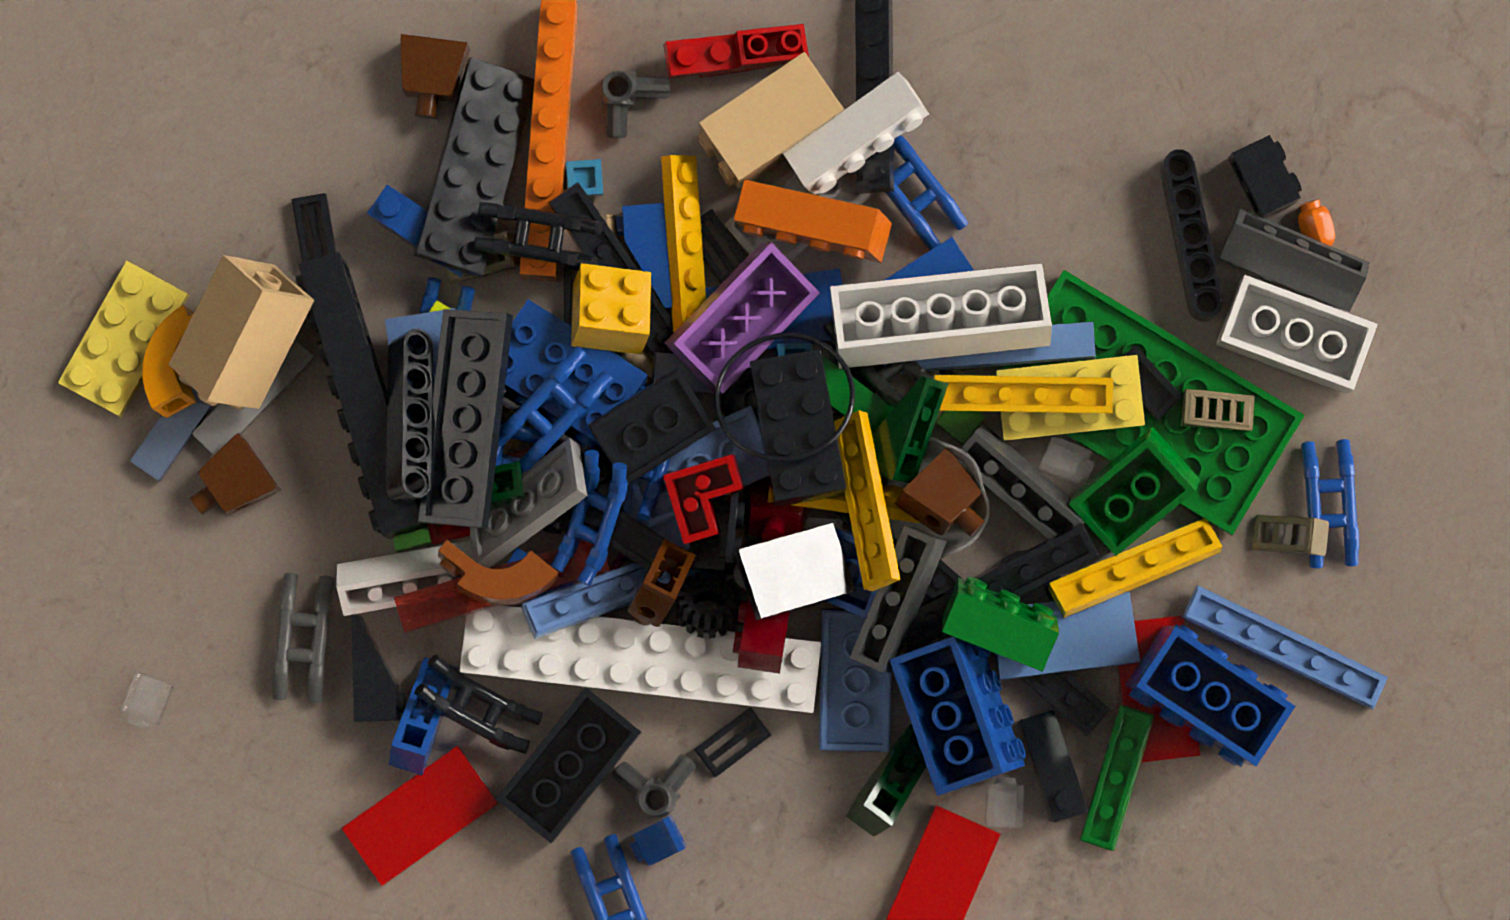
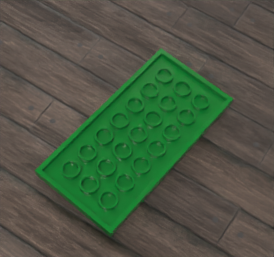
M1063 270L1047 296L1052 325L1093 322L1096 359L1121 357L1132 347L1136 346L1182 396L1185 389L1255 396L1252 431L1181 426L1182 397L1158 421L1143 407L1145 421L1143 426L1064 434L1108 462H1111L1153 427L1200 479L1196 491L1179 505L1200 518L1206 519L1210 524L1232 536L1305 415L1066 270ZM1076 361L1008 365L1004 366L1003 370ZM1196 399L1195 418H1201L1202 400ZM1210 400L1208 419L1215 420L1216 401ZM1223 401L1222 421L1229 420L1230 402ZM1237 403L1236 422L1243 423L1244 403Z

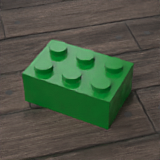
M1152 427L1076 490L1069 505L1110 551L1117 556L1193 494L1197 489L1200 479Z
M967 577L966 580L957 578L942 614V632L1043 672L1059 635L1057 616L1053 615L1054 611L1038 603H1034L1033 607L1019 602L1021 599L1019 596L1006 590L996 593L986 589L987 584L973 577Z

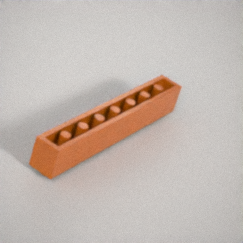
M541 0L525 208L554 213L548 202L564 191L578 16L577 0ZM530 223L528 244L548 247L551 226ZM521 257L519 274L522 279L557 282L558 263Z

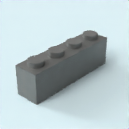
M1241 208L1224 241L1219 257L1226 260L1232 267L1238 269L1245 268L1257 273L1268 282L1281 283L1290 287L1299 295H1310L1322 300L1328 306L1350 312L1367 278L1370 264L1368 261Z
M983 422L960 447L977 463L983 484L1048 539L1081 522L1084 524L1081 517L1069 505L1071 497ZM958 460L959 463H960L963 467L966 468L964 462L961 461V460Z
M903 527L895 546L901 580L877 590L850 659L880 672L893 673L890 659L901 655L947 541L915 527Z

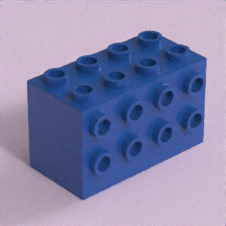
M527 299L512 322L504 397L516 404L514 406L516 411L575 348L571 346L572 326ZM580 347L585 351L587 357L561 385L577 399L602 371H606L613 378V381L564 435L580 444V451L582 453H585L587 450H596L599 452V457H601L604 452L587 424L638 393L640 387H646L648 374L612 351ZM552 395L537 409L552 425L567 410Z
M1177 624L1175 626H1163L1125 684V686L1132 690L1129 696L1145 707L1149 706L1152 708L1155 705L1160 708L1159 716L1170 724L1181 728L1185 725L1190 728L1191 731L1188 735L1200 744L1212 747L1214 744L1221 750L1218 755L1230 764L1242 767L1243 764L1257 766L1296 706L1286 700L1288 695L1272 684L1267 685L1257 681L1258 675L1242 664L1233 665L1226 659L1229 655L1212 644L1210 646L1207 644L1203 645L1197 641L1199 635L1182 624L1180 626Z
M954 636L890 659L895 679L937 796L1025 766L1023 759L1026 757L1024 746L1019 738H1015L1011 727L1014 723L1012 712L1007 704L1004 705L999 693L1002 690L999 676L996 671H991L987 659L990 656V651Z

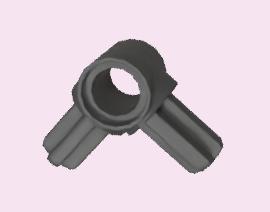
M618 70L607 74L602 84V103L607 104V137L625 138L627 136L628 104L635 103V98H668L670 91L669 79L663 77H636V71ZM615 76H621L628 82V91L620 97L613 96L608 90V83Z
M681 754L661 779L658 777L647 779L628 762L623 761L616 767L612 776L635 795L634 802L640 806L643 812L648 815L663 817L669 815L674 810L676 801L681 796L678 790L696 769V764L690 758ZM660 790L664 794L665 803L659 810H654L650 805V797L655 791Z

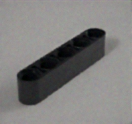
M1176 149L1171 151L1162 161L1160 175L1188 311L1198 321H1209L1221 311L1223 296L1195 161L1188 151ZM1172 160L1182 161L1186 166V173L1181 176L1173 174L1169 169V162ZM1181 193L1189 195L1193 200V207L1189 210L1181 209L1176 203V195ZM1187 227L1196 229L1200 234L1199 243L1190 244L1186 242L1183 238V230ZM1194 261L1203 263L1207 268L1206 277H1194L1190 272V264ZM1206 295L1213 300L1214 309L1212 312L1206 313L1198 308L1197 298L1199 296Z
M419 328L412 329L394 339L388 349L386 491L389 499L400 506L407 505L425 496L431 487L433 344L429 334ZM407 343L411 345L414 354L409 350ZM407 377L413 383V388L408 384ZM406 411L411 415L413 423L408 419ZM406 446L410 448L412 457L407 453ZM405 480L411 485L412 492L406 487Z

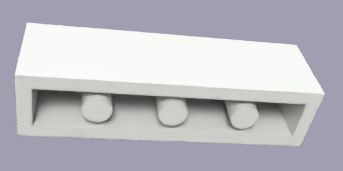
M897 72L786 151L784 156L806 189L814 195L824 193L832 189L837 183L836 180L844 174L860 169L865 164V160L875 152H882L888 149L894 143V139L903 132H909L919 127L923 122V118L929 115V112L909 82Z
M471 540L453 543V545L473 559ZM441 546L337 564L336 587L343 615L347 616L464 595L457 590V583L463 576L458 574L454 577L439 565L441 559L438 558V550Z

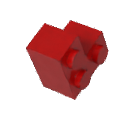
M735 453L663 475L684 544L719 534L721 530L711 498L745 488Z

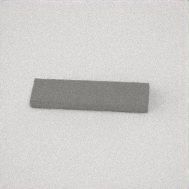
M295 338L259 409L244 407L242 410H239L228 404L220 403L191 434L215 455L237 433L242 435L316 357Z

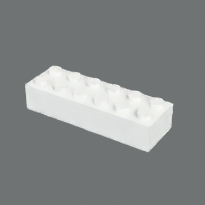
M1042 264L830 286L836 350L849 368L1044 347L1051 344L1052 323Z

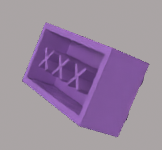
M772 242L761 243L664 344L714 393L718 377L732 355L755 339L782 333L820 292ZM775 339L757 344L741 354L726 372L720 394H723L749 367L750 361L756 360Z

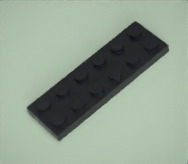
M473 57L467 60L413 256L476 277L483 275L489 253L474 251L475 237L492 239L498 219L478 216L479 203H503L534 90L535 79Z
M443 309L432 400L431 487L429 492L421 497L418 522L488 529L513 315Z

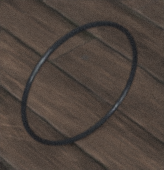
M777 333L763 336L740 348L723 367L714 392L716 417L720 427L730 441L754 457L776 462L804 459L827 448L844 431L851 418L855 403L853 377L843 358L832 347L821 340L799 333ZM779 338L806 340L827 350L844 369L850 390L849 407L838 430L826 442L813 450L792 456L766 455L743 445L731 434L725 425L719 404L722 381L733 362L753 346Z

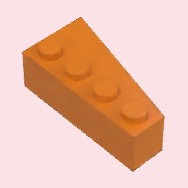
M745 179L734 221L743 227L742 232L752 236L763 237V234L766 233L776 236V240L793 245L801 242L808 244L810 248L823 252H830L832 250L843 253L847 257L860 260L866 259L881 264L892 225L891 221L876 208Z

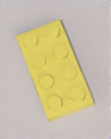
M126 260L58 383L122 417L143 380V360L152 335L169 314L180 306L185 305L190 295Z
M1137 355L996 370L997 376L1113 378V413L1001 412L1004 441L1145 425Z

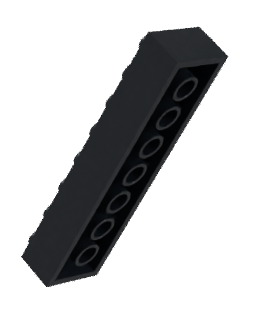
M336 252L298 264L301 274L295 275L297 285L314 300L307 317L311 328L320 334L322 340L316 342L318 353L322 363L325 362L326 366H330L332 375L326 376L332 396H335L337 400L340 399L342 408L337 410L342 429L350 433L353 442L347 444L353 464L356 463L357 467L361 466L363 476L358 477L360 489L364 498L367 497V500L371 499L374 510L368 511L374 531H377L378 534L381 533L387 539L428 527L427 523L418 522L420 498L407 505L400 506L393 503L387 495V389L347 261L340 252ZM405 480L406 487L412 492L411 485Z

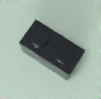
M1270 135L1232 152L1228 157L1255 215L1265 218L1296 203L1301 198L1298 193L1302 191L1300 182L1294 172L1289 174L1283 162L1286 160L1285 152L1278 141L1273 142Z

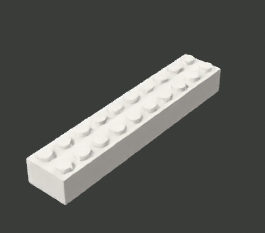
M468 601L460 672L813 714L821 642L786 638L780 674L739 668V654L732 653L735 632L727 631V634L724 636L716 632L715 638L710 639L709 633H704L703 638L697 637V630L690 634L686 632L685 626L661 624L660 627H655L651 624L641 625L633 620L597 616L534 639L521 607Z

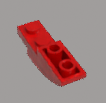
M804 24L740 30L729 35L666 41L663 44L668 79L696 75L702 78L787 64L803 52L809 57Z

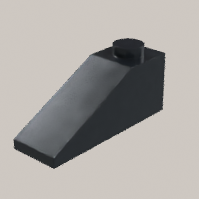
M351 615L354 722L400 721V713H403L406 707L405 692H399V685L363 617Z
M1054 710L1019 720L1050 822H1057L1088 812Z

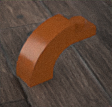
M448 540L438 550V558L441 559L439 565L454 577L458 574L463 576L457 583V590L473 600L486 604L512 605L528 601L543 593L558 579L559 572L531 550L519 563L505 569H491L478 564Z

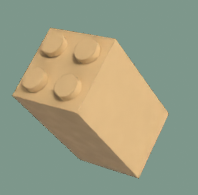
M803 52L699 122L700 134H698V138L700 140L698 142L709 158L715 155L719 161L717 164L719 167L718 172L729 187L734 184L741 191L744 179L756 181L787 160L784 156L786 151L844 111V108L807 54Z
M223 255L168 365L179 374L178 378L181 382L194 388L199 393L198 398L209 405L216 406L218 403L228 404L239 410H242L244 407L259 409L314 300L276 265Z

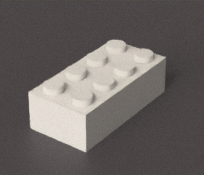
M1244 275L1238 282L1216 346L1348 394L1356 386L1378 324Z

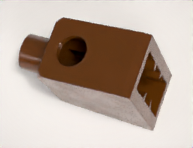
M401 34L403 92L405 96L417 98L415 116L436 119L438 100L454 102L469 56L470 48L468 43Z
M237 433L198 471V475L206 487L191 496L190 499L202 515L218 503L225 513L231 515L276 494L281 489L244 436Z
M945 448L901 491L894 503L898 508L938 535H944L956 523L971 537L985 522L971 509L981 495V490L948 448Z
M666 539L662 541L628 608L629 614L633 615L636 622L641 625L651 624L655 627H660L681 589L696 556L695 554ZM662 571H666L671 575V579L667 584L657 580Z

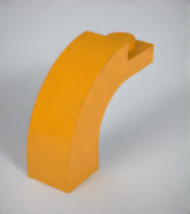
M184 305L169 314L158 326L148 343L143 360V384L151 408L165 418L196 403L191 387L181 382L178 378L179 374L168 365L194 314L193 311Z

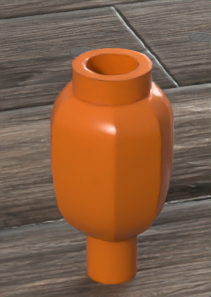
M1319 199L1299 205L1301 212L1298 215V224L1301 234L1332 246L1335 240V230L1329 210L1321 205Z

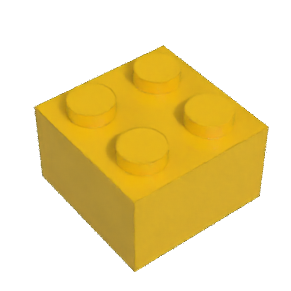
M581 263L573 283L571 346L641 355L650 335L651 272Z

